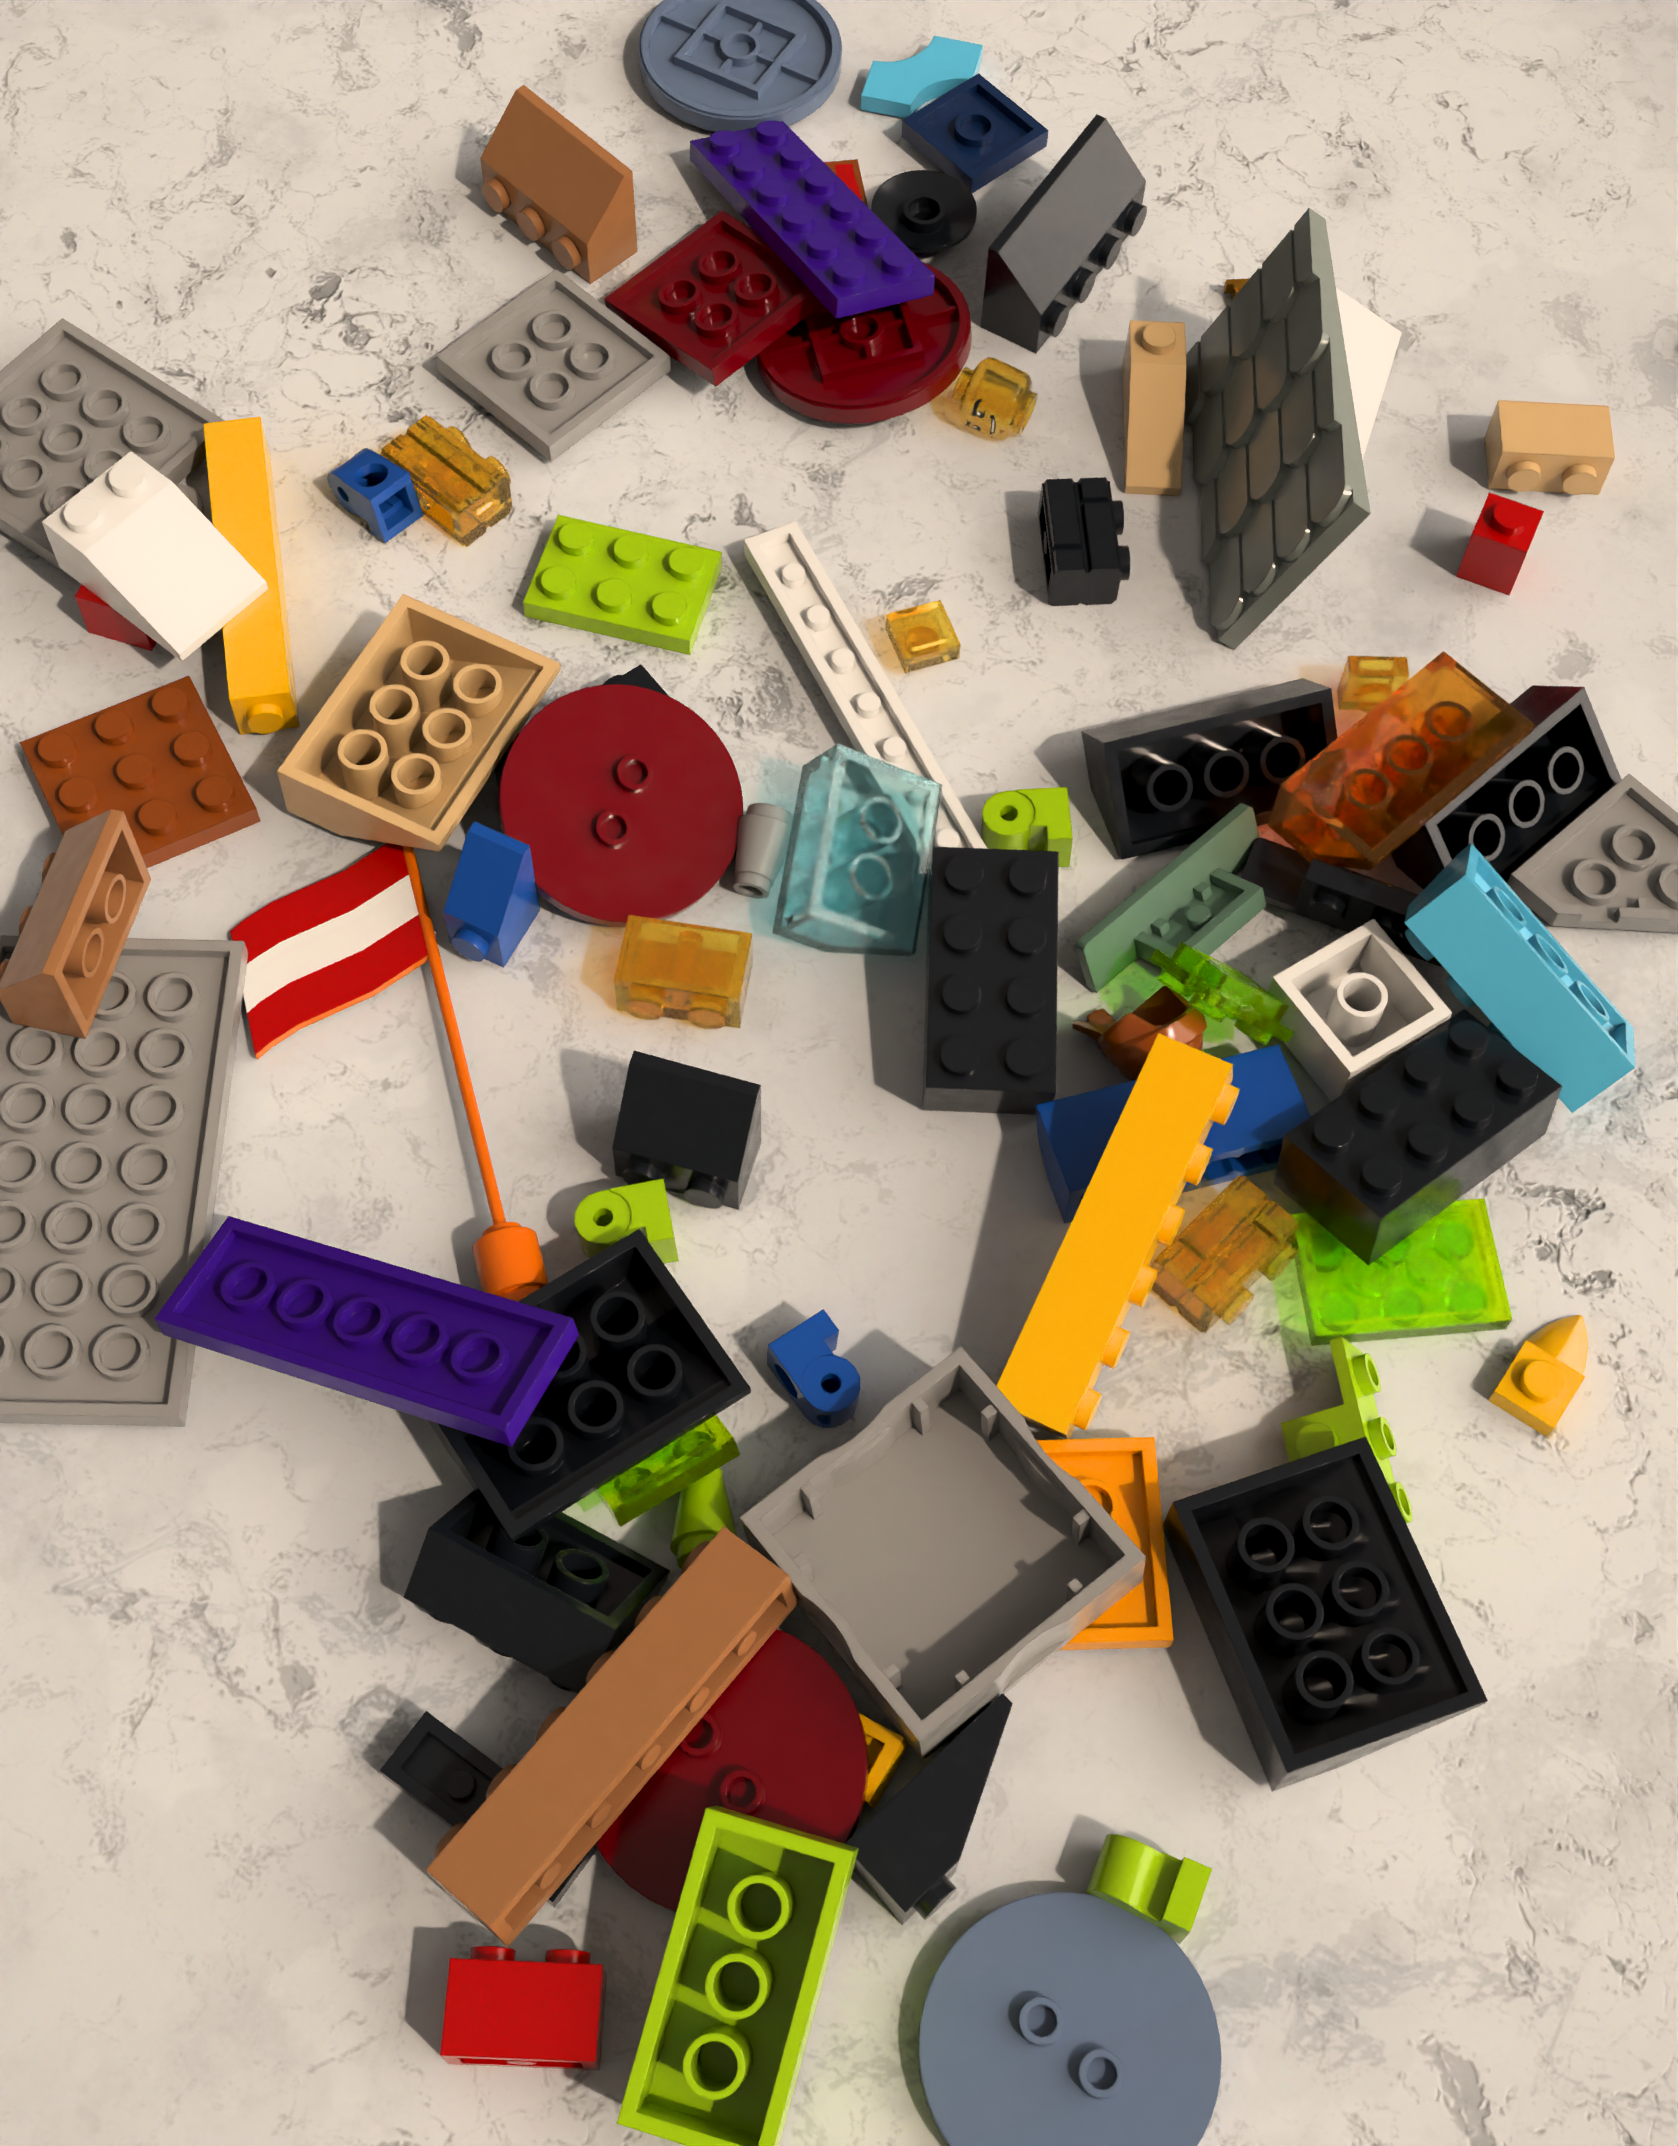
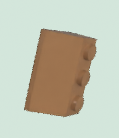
M525 85L518 88L514 92L480 158L483 176L482 193L493 210L498 213L503 212L520 227L527 238L532 241H538L555 255L558 262L565 269L575 271L591 284L637 253L633 172Z
M110 809L66 830L57 852L51 853L47 857L42 871V886L33 906H27L21 916L19 940L11 958L5 959L0 965V1001L12 1023L86 1039L151 881L124 811Z

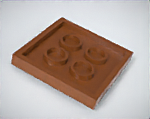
M190 676L20 742L63 836L66 830L110 809L124 811L147 868L261 822L257 808Z

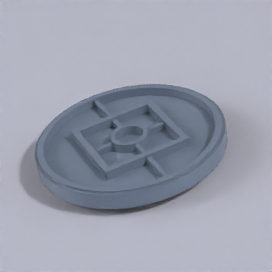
M663 0L646 19L640 33L638 45L642 80L656 102L678 119L714 132L722 130L734 132L753 128L763 121H784L789 126L803 120L820 108L833 93L839 81L842 65V42L838 27L828 11L816 0Z
M1051 1892L1032 1895L1010 1902L981 1918L958 1939L941 1962L929 1987L919 2022L917 2047L921 2087L933 2122L947 2146H1197L1207 2129L1217 2101L1222 2058L1220 2034L1209 1994L1200 1975L1177 1943L1160 1927L1091 1894Z

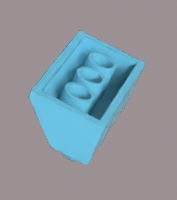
M1472 843L1465 847L1408 906L1404 921L1408 927L1405 930V935L1412 947L1427 961L1435 957L1450 974L1446 981L1455 996L1468 1008L1476 1004L1491 1021L1488 1025L1489 1029L1562 1085L1558 1098L1571 1113L1635 1068L1634 1028Z

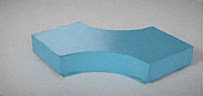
M933 36L930 44L913 57L893 62L873 61L861 94V110L899 118L909 117L926 102L943 96L977 75L982 60L983 45Z

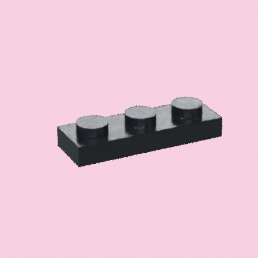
M426 1711L383 1765L380 1772L384 1778L452 1828L459 1823H466L485 1802L489 1785L503 1768ZM599 1840L548 1899L547 1902L553 1907H556L598 1849Z

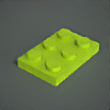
M558 515L524 598L525 617L690 655L722 568V552Z

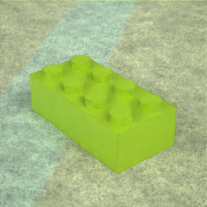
M712 1806L705 1809L616 2124L685 2146H779L859 1848L723 1807Z

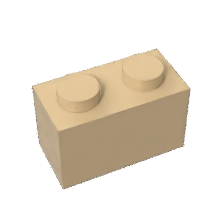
M1498 400L1484 437L1489 489L1599 495L1615 459L1609 406Z

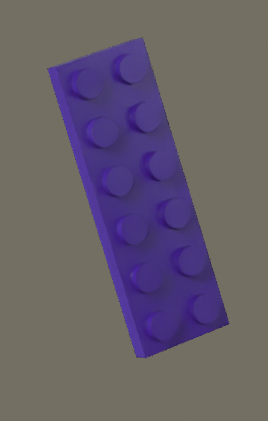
M763 121L757 127L734 132L727 130L712 133L710 137L690 141V161L836 319L933 295L935 275L784 121Z
M231 1216L227 1217L154 1318L165 1336L510 1447L513 1446L579 1336L575 1322L571 1317Z

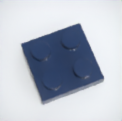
M978 73L902 120L901 137L944 173L963 183L973 194L1047 146L1049 130Z

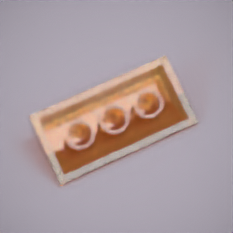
M1443 651L1280 785L1267 826L1310 863L1314 858L1336 867L1372 870L1533 733L1536 725Z

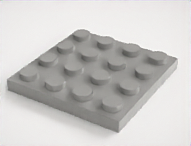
M62 318L0 371V530L62 570L58 565L43 527L42 521L130 451L174 484H179L206 459L203 424L225 420Z

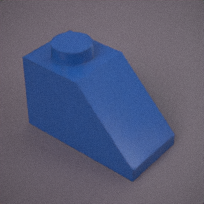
M474 821L467 832L443 910L450 944L461 955L477 962L485 959L504 968L540 912L530 845Z

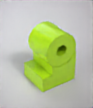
M1068 788L1017 789L999 792L988 798L983 806L981 839L987 849L1059 852V867H1070L1073 836Z
M664 1178L598 1191L588 1195L579 1203L575 1211L574 1223L582 1250L589 1259L640 1229L664 1264L679 1261Z
M1108 1834L1104 1840L1086 1893L1101 1898L1160 1927L1170 1938L1180 1944L1191 1932L1212 1868L1186 1857L1179 1860L1162 1852L1161 1854L1154 1848L1129 1837Z

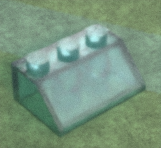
M839 743L803 765L772 933L823 952L911 956L915 954L943 785Z

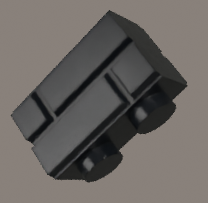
M1106 477L1080 478L1078 482H1074L1072 478L1046 479L1041 486L1038 519L1048 602L1052 606L1078 605L1080 602H1085L1086 605L1112 604L1117 600L1120 581L1129 580L1130 576L1129 547L1127 545L1118 546L1117 535H1122L1124 528L1122 501H1112L1110 481Z

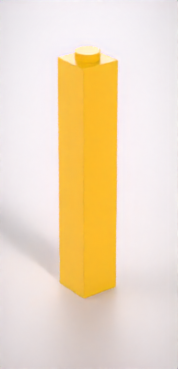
M261 417L204 423L213 526L262 576L268 586L267 591L222 627L228 693L232 711L240 735L250 733L270 734L280 729L300 727L271 458Z

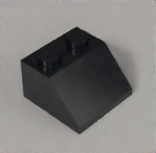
M633 1051L612 1146L615 1175L622 1177L629 1185L664 1178L666 1190L684 1194L689 1201L696 1205L710 1209L720 1208L723 1205L739 1210L761 1145V1085Z

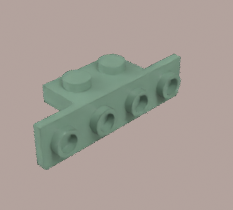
M1243 803L1236 806L1077 940L1075 949L1088 989L1097 993L1138 957L1184 978L1267 906L1262 887L1235 875L1245 867L1256 839L1260 838L1252 807Z

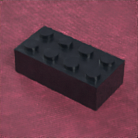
M932 846L928 879L922 1110L1036 1115L1037 1104L1054 1100L1056 1094L1059 852Z
M1463 1009L1285 1134L1274 1184L1369 1266L1545 1135L1562 1085L1467 1010Z

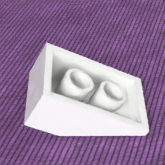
M132 451L42 521L59 567L180 661L186 659L268 590L267 582L180 489Z

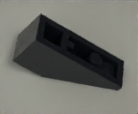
M1003 1693L845 1843L859 1848L853 1869L855 1874L902 1925L916 1911L924 1920H927L957 1889L949 1879L956 1872L1013 1704Z

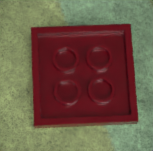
M723 210L604 299L609 310L670 357L715 387L822 305L820 300L755 230Z

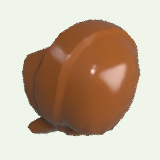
M1168 984L1161 987L1132 1013L1123 1015L1117 1021L1105 1009H1099L1089 1014L1087 1021L1072 1022V1028L1093 1038L1109 1062L1118 1067L1120 1074L1133 1081L1137 1080L1158 1033L1201 1051L1207 1022L1196 1003L1188 1002Z

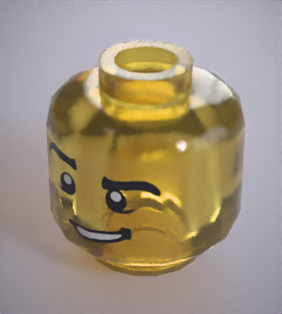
M987 357L978 363L974 370L967 367L963 369L954 387L952 398L960 402L958 418L963 425L995 440L1003 441L1012 433L1022 434L1033 413L1038 394L1032 391V380L1026 372L993 357Z

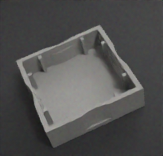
M959 1347L884 1405L878 1415L858 1435L842 1446L818 1456L740 1517L749 1545L789 1575L799 1600L797 1605L922 1761L979 1716L1002 1693H1007L1143 1581L1146 1556L1082 1483L1059 1467L1044 1452L1031 1433L1025 1418L962 1347Z

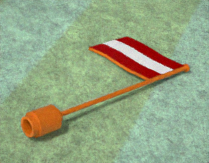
M387 843L346 870L269 903L230 931L232 940L244 941L248 950L243 997L257 1060L273 1046L298 1030L375 996L429 961L493 1225L483 1232L482 1237L472 1247L481 1290L518 1302L548 1284L549 1281L536 1232L530 1228L521 1227L516 1222H506L414 847Z

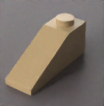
M1130 320L1122 363L1124 494L1180 496L1186 388L1185 323Z

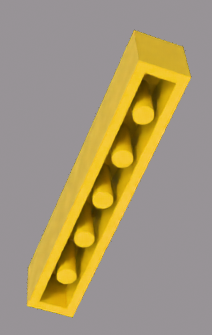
M1158 1033L996 1385L1027 1422L1064 1439L1071 1438L1075 1427L1084 1431L1088 1429L1102 1397V1393L1093 1390L1103 1365L1114 1369L1127 1344L1130 1331L1121 1328V1325L1130 1305L1133 1303L1143 1307L1155 1282L1158 1270L1149 1267L1159 1242L1167 1246L1171 1245L1183 1220L1185 1209L1176 1205L1186 1182L1197 1186L1208 1165L1213 1149L1203 1144L1212 1124L1216 1122L1224 1126L1238 1098L1240 1089L1231 1085L1233 1080V1064Z

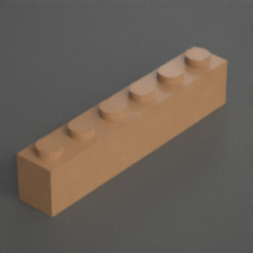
M725 1526L711 1542L704 1541L697 1545L685 1560L682 1567V1575L664 1596L657 1595L653 1597L641 1609L635 1620L634 1630L616 1651L610 1650L604 1653L593 1664L586 1677L585 1687L567 1707L557 1708L545 1719L538 1730L537 1742L517 1765H508L496 1775L487 1789L486 1800L466 1823L462 1822L455 1825L443 1836L436 1847L435 1859L426 1868V1871L445 1892L509 1947L796 1607L799 1600L789 1575Z

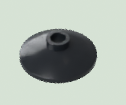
M914 170L900 173L885 181L873 196L871 211L911 251L931 253L952 248L969 236L976 223L977 205L970 190L954 177L936 171Z

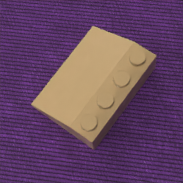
M403 594L277 770L287 811L338 835L440 852L560 672V663Z

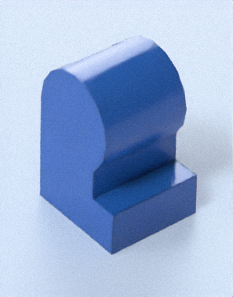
M362 449L327 475L329 487L339 503L349 513L355 516L358 515L367 521L371 534L384 543L424 516L409 472L371 449Z
M824 1309L768 1344L766 1364L804 1417L819 1427L836 1428L845 1424L855 1413L860 1394V1376L856 1368L847 1359L834 1355L833 1351L837 1347L839 1329Z

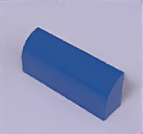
M1279 1044L1221 1058V1060L1233 1064V1080L1231 1085L1240 1089L1239 1095L1226 1124L1223 1126L1213 1122L1203 1144L1212 1148L1213 1151L1199 1184L1196 1186L1186 1182L1182 1193L1277 1169L1284 1135L1311 1117ZM1137 1080L1036 1105V1127L1041 1156L1050 1187L1064 1223L1072 1222Z

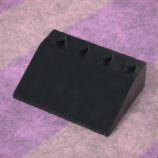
M638 1229L518 1301L573 1318L579 1336L512 1447L429 1420L427 1421L451 1458L513 1543L751 1393V1388L646 1237Z
M1366 1436L1172 1503L1163 1523V1532L1272 1792L1339 1768L1484 1705L1488 1701Z

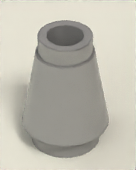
M753 803L748 806L746 815L739 817L735 881L733 884L734 890L738 893L758 899L769 896L770 888L773 886L797 836V832L793 828L794 816L789 811L772 804Z

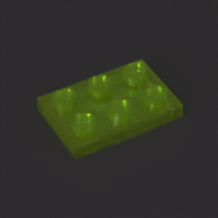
M1484 1198L1455 1201L1369 1266L1308 1213L1292 1214L1289 1220V1235L1311 1346L1330 1344L1329 1340L1343 1337L1351 1343L1506 1329L1513 1320Z

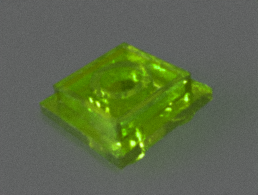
M1182 941L1173 956L1158 949H1155L1150 960L1163 969L1157 980L1173 991L1187 998L1191 997L1188 1003L1211 1019L1222 1023L1225 1017L1231 1020H1235L1237 1017L1238 1019L1234 1027L1264 1045L1268 1044L1272 1036L1288 1043L1295 1033L1280 1022L1289 1006L1235 968Z

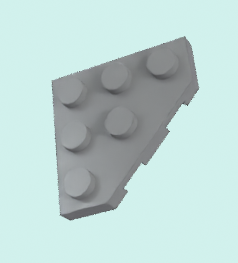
M1627 774L1513 872L1507 884L1528 907L1551 926L1678 933V813L1631 774Z

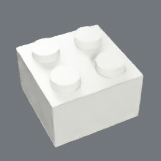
M1372 919L1273 976L1260 1014L1332 1102L1448 1021L1452 1011L1379 924Z

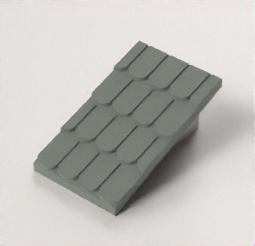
M1310 208L1294 225V230H1290L1262 263V269L1258 268L1231 300V306L1227 305L1201 336V342L1197 341L1186 354V420L1193 424L1194 479L1201 485L1202 561L1209 565L1211 625L1218 630V640L1233 650L1371 514L1363 457L1402 332L1336 288L1326 220Z

